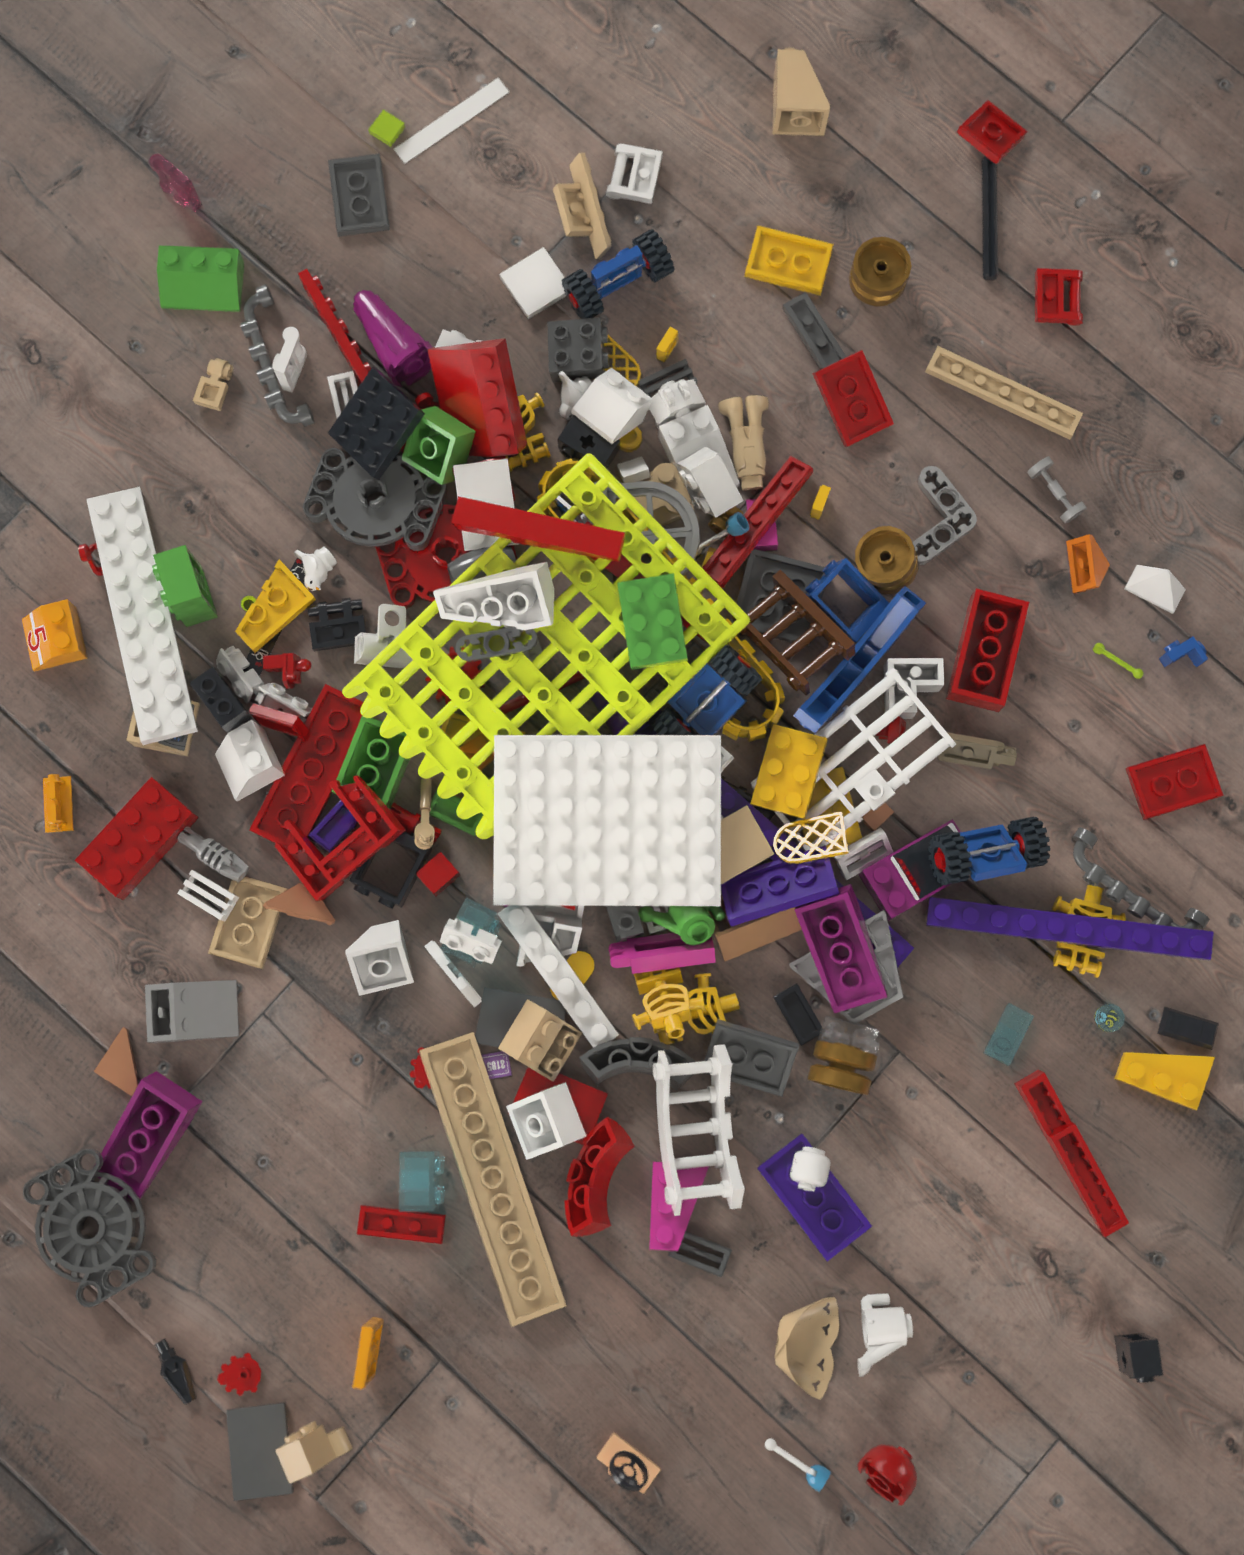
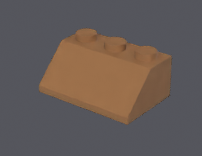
M721 896V908L725 912V918L717 921L711 911H708L715 922V930L712 937L724 961L736 958L802 930L794 910L796 907L734 926H730L723 896Z

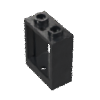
M213 667L190 682V685L227 733L253 720L226 681Z
M404 832L393 842L419 856L397 897L362 880L376 853L356 869L349 879L350 882L355 884L353 890L367 897L371 892L380 897L379 903L391 909L395 905L400 908L403 907L418 878L416 873L424 866L432 851V848H418L415 845L414 837Z

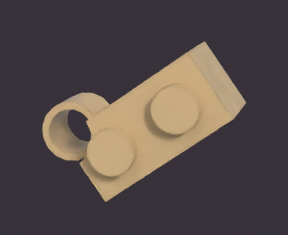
M313 1421L299 1428V1431L285 1437L286 1443L277 1448L276 1453L289 1483H292L315 1473L335 1458L352 1450L353 1447L344 1426L326 1434L323 1425L319 1426L316 1424V1421Z

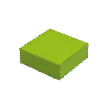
M382 110L368 130L370 135L391 147L405 129V123L387 111Z

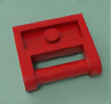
M1037 268L1035 272V322L1067 323L1071 326L1083 323V314L1080 313V282L1083 281V272L1081 270ZM1064 281L1070 283V312H1064Z

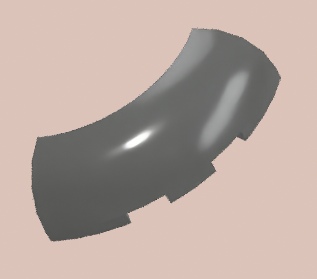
M643 1037L611 1040L592 1048L579 1058L584 1070L596 1085L622 1073L638 1072L653 1076V1064L658 1061V1051L665 1052L669 1065L695 1062L686 1053L672 1045L669 1046L654 1041L651 1038ZM694 1074L670 1076V1086L677 1091Z

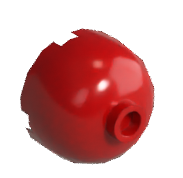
M881 1444L875 1446L857 1464L860 1474L865 1470L870 1478L866 1482L879 1495L892 1503L895 1499H898L899 1505H903L916 1487L917 1474L915 1466L911 1461L912 1456L901 1446H898V1448L892 1445Z

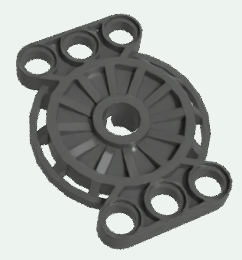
M331 448L326 450L320 459L303 503V511L308 520L313 523H320L328 518L338 534L357 545L383 546L404 537L407 546L411 550L421 551L430 543L448 490L446 484L441 485L442 490L436 495L429 494L427 492L429 486L439 483L430 477L422 480L418 470L403 461L402 456L399 454L394 458L397 461H392L380 480L373 478L352 457L346 459L340 449ZM338 456L342 459L337 467L327 465L331 457ZM404 464L413 471V475L410 476L403 468ZM323 480L332 481V487L327 491L318 489L320 482ZM375 492L384 494L385 497L380 496L378 499L370 501V506L368 505L366 500L369 495ZM313 504L323 505L322 512L317 515L310 514L309 509ZM431 508L433 514L430 518L422 519L418 516L421 509ZM335 522L341 523L347 531L344 532ZM422 532L424 538L421 542L413 543L410 541L412 533Z
M95 1149L79 1151L30 1179L23 1187L24 1199L30 1204L41 1205L37 1213L35 1235L42 1258L59 1276L73 1282H80L76 1290V1299L84 1307L98 1305L150 1275L154 1271L157 1262L152 1252L140 1250L144 1241L146 1221L145 1212L139 1197L132 1187L122 1179L109 1173L99 1172L103 1166V1157ZM90 1153L96 1159V1165L92 1170H86L82 1167L81 1160L85 1154ZM61 1168L67 1169L71 1175L69 1182L65 1185L59 1184L56 1180V1173ZM96 1177H102L99 1182H94ZM111 1180L118 1183L124 1190L120 1192L117 1188L108 1185V1181ZM35 1183L42 1184L45 1189L44 1196L39 1200L34 1199L30 1193L31 1187ZM127 1195H130L134 1200L138 1211H133L131 1203L126 1198ZM87 1216L94 1217L99 1223V1231L95 1237L81 1233L84 1230ZM139 1217L140 1221L139 1236H135V1218ZM43 1218H44V1224H43V1235H44V1237H42V1230H41ZM43 1243L46 1244V1247H47L48 1252H49V1253L51 1254V1256L53 1257L52 1259H51V1258L49 1257V1255L47 1254L46 1249H45V1246H44ZM132 1243H136L134 1249H130ZM139 1255H144L149 1259V1268L145 1272H140L135 1268V1259ZM59 1263L63 1268L70 1270L71 1274L64 1272L57 1264ZM113 1270L120 1271L124 1276V1281L119 1287H114L109 1282V1275ZM80 1273L85 1274L83 1278L79 1277ZM88 1285H93L98 1290V1297L93 1302L87 1301L83 1295V1291Z

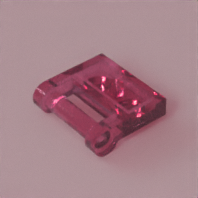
M154 154L150 157L149 164L152 170L157 173L163 192L173 193L174 199L183 208L188 206L196 212L202 204L191 180L162 155Z

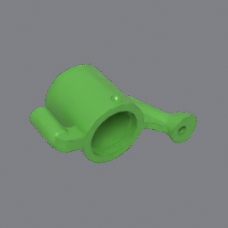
M644 906L638 912L642 922H654L680 935L681 939L689 945L702 944L714 933L715 922L708 911H711L717 921L725 918V912L721 906H669L666 913L654 911L650 906Z

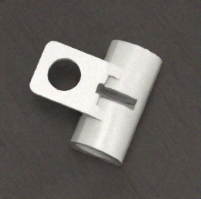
M381 604L378 607V632L376 634L361 632L355 637L354 664L368 665L406 628V608L404 606ZM388 611H393L399 616L398 625L390 626L386 623L385 614ZM401 648L383 666L404 669L413 659Z

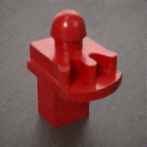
M294 653L263 656V669L267 672H282V681L286 689H293L295 684L301 683V671L307 672L312 666L308 659H301V657Z

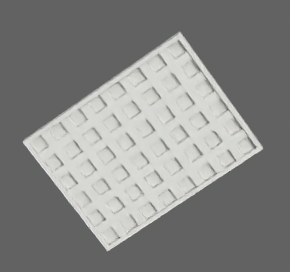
M494 735L493 905L721 906V735Z

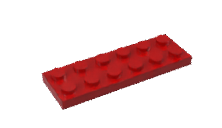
M327 684L324 685L304 723L309 729L305 738L297 737L282 766L285 775L274 781L249 831L275 844L280 843L284 845L290 830L284 828L283 825L288 819H291L309 839V834L313 831L332 794V788L329 783L336 781L362 717L360 709L364 703L363 701L354 697L346 698L342 691Z

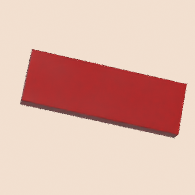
M360 1205L357 1235L443 1244L446 1214Z

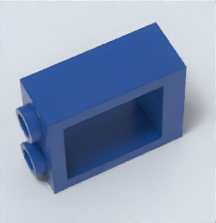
M847 558L838 562L832 560L822 570L824 576L820 580L816 578L806 587V595L856 643L876 621L889 602ZM837 574L868 605L849 627L818 597Z

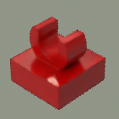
M898 716L878 732L876 736H879L881 740H888L887 743L890 745L905 733L906 722Z

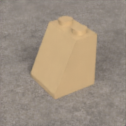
M795 48L778 49L773 81V134L824 136L830 104L805 51L796 50Z

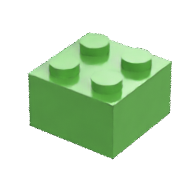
M436 406L422 409L425 415L407 439L402 460L441 485L455 481L452 470L453 465L467 463L476 431Z

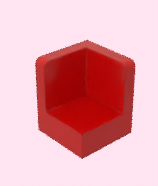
M441 852L416 873L418 878L435 897L461 876Z

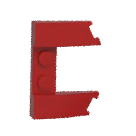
M353 776L355 783L341 786L339 780L329 783L360 824V827L326 857L320 853L291 819H288L283 825L284 828L290 830L285 844H275L276 849L315 901L325 900L345 883L343 880L377 851L381 848H386L406 831L390 809L360 776Z

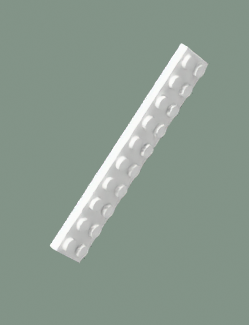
M136 487L88 498L86 500L142 745L198 732L171 614L168 606H164L160 596V591L164 589L161 582L156 580L152 570V565L156 564L153 557L156 554L141 488Z

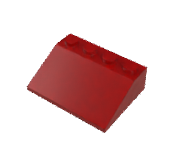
M506 338L429 348L428 355L441 410L476 431L469 456L496 457L519 454L527 446V439Z

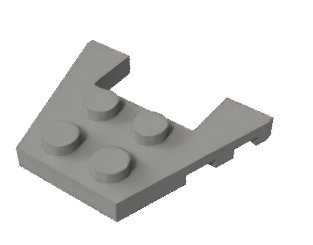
M885 910L865 920L868 934L876 947L874 953L888 997L841 1011L840 1013L854 1025L904 997ZM811 952L791 962L789 966L830 1003Z

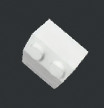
M708 405L659 426L658 438L670 463L674 464L678 472L681 471L678 462L707 447L719 453L736 487L740 486L720 429ZM688 485L686 488L691 498V495L694 493Z
M508 459L453 465L457 499L460 496L514 508ZM462 531L465 551L490 547L500 538ZM511 541L507 546L518 544Z

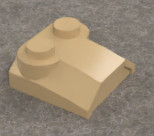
M672 462L659 464L650 472L651 477L641 480L662 483L675 489L686 498L694 510L689 492ZM646 496L634 497L647 510ZM652 497L654 519L661 526L682 518L678 511L668 502Z

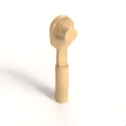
M431 778L421 779V823L416 826L414 834L415 845L420 849H429L434 843V828L429 824L432 792Z

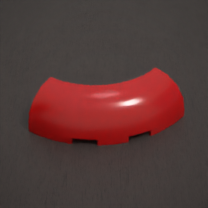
M608 1117L598 1123L583 1140L584 1146L580 1150L577 1159L573 1158L566 1180L569 1182L568 1200H565V1215L570 1234L574 1237L591 1235L611 1226L607 1210L609 1183L618 1163L635 1147L624 1128Z

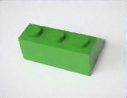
M159 245L157 278L161 308L240 312L244 260L239 249Z
M362 716L336 780H339L341 786L355 783L353 776H360L384 804L391 809L410 758H403L399 754V747L406 733L402 732L392 738H384L380 734V727L383 722Z

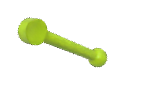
M1102 643L1094 645L1093 651L1096 654L1105 655L1133 673L1136 679L1143 677L1144 672L1142 669H1135L1105 650V646Z

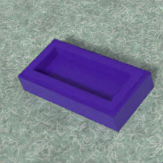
M340 800L309 834V839L329 854L357 826L358 822Z

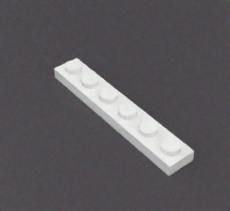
M509 905L497 913L594 1048L617 1037L619 1033L528 906Z

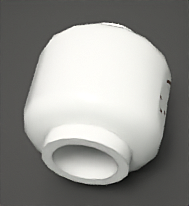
M803 1147L802 1151H797L794 1154L790 1177L799 1183V1189L815 1192V1187H822L827 1183L831 1163L829 1158L825 1156V1151L812 1147Z

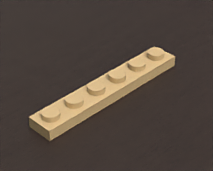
M937 346L925 371L938 379L1069 440L1073 436L1083 415L1082 412L940 346Z

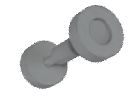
M1047 456L1032 466L1027 473L1031 479L1041 474L1049 483L1047 487L1058 501L1061 500L1068 509L1060 516L1063 523L1067 524L1082 514L1087 507L1083 501L1072 507L1065 497L1067 495L1057 480H1053L1046 471L1054 464L1052 459Z

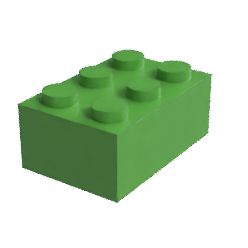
M186 545L153 555L156 564L152 565V570L156 580L161 582L164 589L160 591L162 602L165 607L168 606L171 614L174 613L177 621L181 620L186 627L218 617L203 568Z
M674 573L618 582L631 669L688 661Z

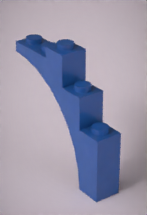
M904 586L855 645L856 654L848 661L844 658L819 688L796 711L793 716L799 720V723L804 728L816 733L838 712L853 691L864 681L879 660L891 649L925 606L926 602Z

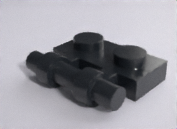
M344 598L342 602L328 604L326 601L318 602V605L307 607L309 617L319 616L320 619L318 622L309 623L314 652L355 646V637L361 632L366 633L364 616H353V611L363 609L362 599L351 600V598ZM344 613V618L329 620V614Z

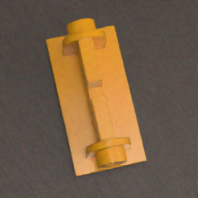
M50 774L48 778H43L45 833L74 831L71 776L59 777V774Z

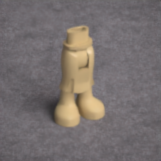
M751 395L745 398L749 426H744L743 401L741 397L725 399L718 403L720 414L728 416L731 431L729 434L733 442V462L737 478L741 480L743 491L763 488L762 478L765 476L766 456L763 445L764 428L762 427V412L766 411L769 406L768 397Z

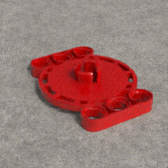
M443 505L441 510L443 514H440L430 543L424 550H411L403 542L404 537L395 541V549L389 553L383 552L380 546H375L390 598L394 605L404 606L408 609L415 603L416 596L432 603L435 598L429 595H434V590L445 588L452 584L446 560L439 559L437 555L445 547L453 548L456 550L455 556L451 558L453 561L459 556L470 552L464 550L462 531L458 530L451 523L453 514H449V511H455L456 505ZM431 508L419 512L418 516L422 519H427L426 515L433 513V510ZM419 531L414 532L410 536V541L419 543L423 540L424 534ZM513 545L506 546V547H511V548H512L513 553H514V555H515V558H516V560H517L518 558H517V555H516L514 546H513ZM398 564L403 568L402 574L396 578L389 576L388 569L390 566ZM405 589L410 592L411 596L407 602L401 603L396 600L395 596L399 590Z

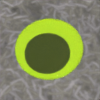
M253 596L244 597L241 601V607L248 611L256 599Z

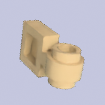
M218 358L209 361L207 375L211 377L201 376L193 398L195 404L221 411L229 388L224 381H229L233 374V366L228 361Z

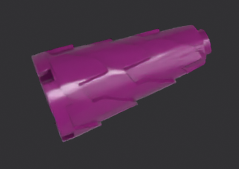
M370 290L359 291L354 296L353 310L364 326L380 362L387 371L388 378L394 385L402 387L401 381H405L409 386L422 379L432 369L428 355V349L433 348L432 345L425 341L390 309L378 294L375 295Z

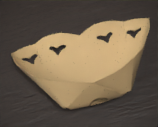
M835 1297L823 1298L784 1315L780 1320L777 1332L776 1365L810 1396L819 1400L827 1390L834 1367L830 1348L836 1340L839 1331L838 1305ZM827 1303H829V1314L827 1313V1311L823 1309L827 1305ZM830 1324V1327L827 1329L828 1335L826 1336L822 1327ZM822 1359H824V1363L822 1365L824 1368L823 1371L819 1366H817V1364L820 1363ZM820 1381V1384L817 1385V1391H815L812 1383Z

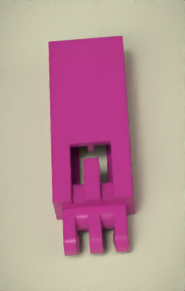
M667 933L631 938L624 942L612 943L608 947L611 966L613 968L631 966L632 974L716 962L712 936L702 944L689 945L681 939L680 935Z

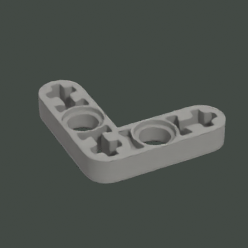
M927 466L921 471L918 485L943 516L944 520L913 542L915 551L918 550L917 546L922 549L929 542L933 545L927 550L926 557L922 554L917 556L918 565H924L933 560L971 532L977 522L975 512L945 474L935 466ZM927 475L929 477L933 475L936 477L935 485L932 482L928 484L925 482ZM943 485L944 487L935 495L933 492H935L936 488H940ZM950 494L954 498V504L952 506H944L940 501V496ZM960 516L970 519L967 523L968 526L964 523L956 531L954 530L953 526L958 523ZM938 530H945L949 533L950 540L946 543L939 542L935 537V533Z

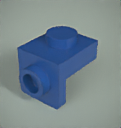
M1194 636L1181 644L1178 640L1164 648L1166 653L1159 658L1164 668L1185 655L1189 656L1195 667L1208 660L1204 645L1200 641H1196Z

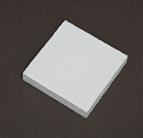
M544 247L499 274L500 279L528 319L567 296L561 282L565 277Z

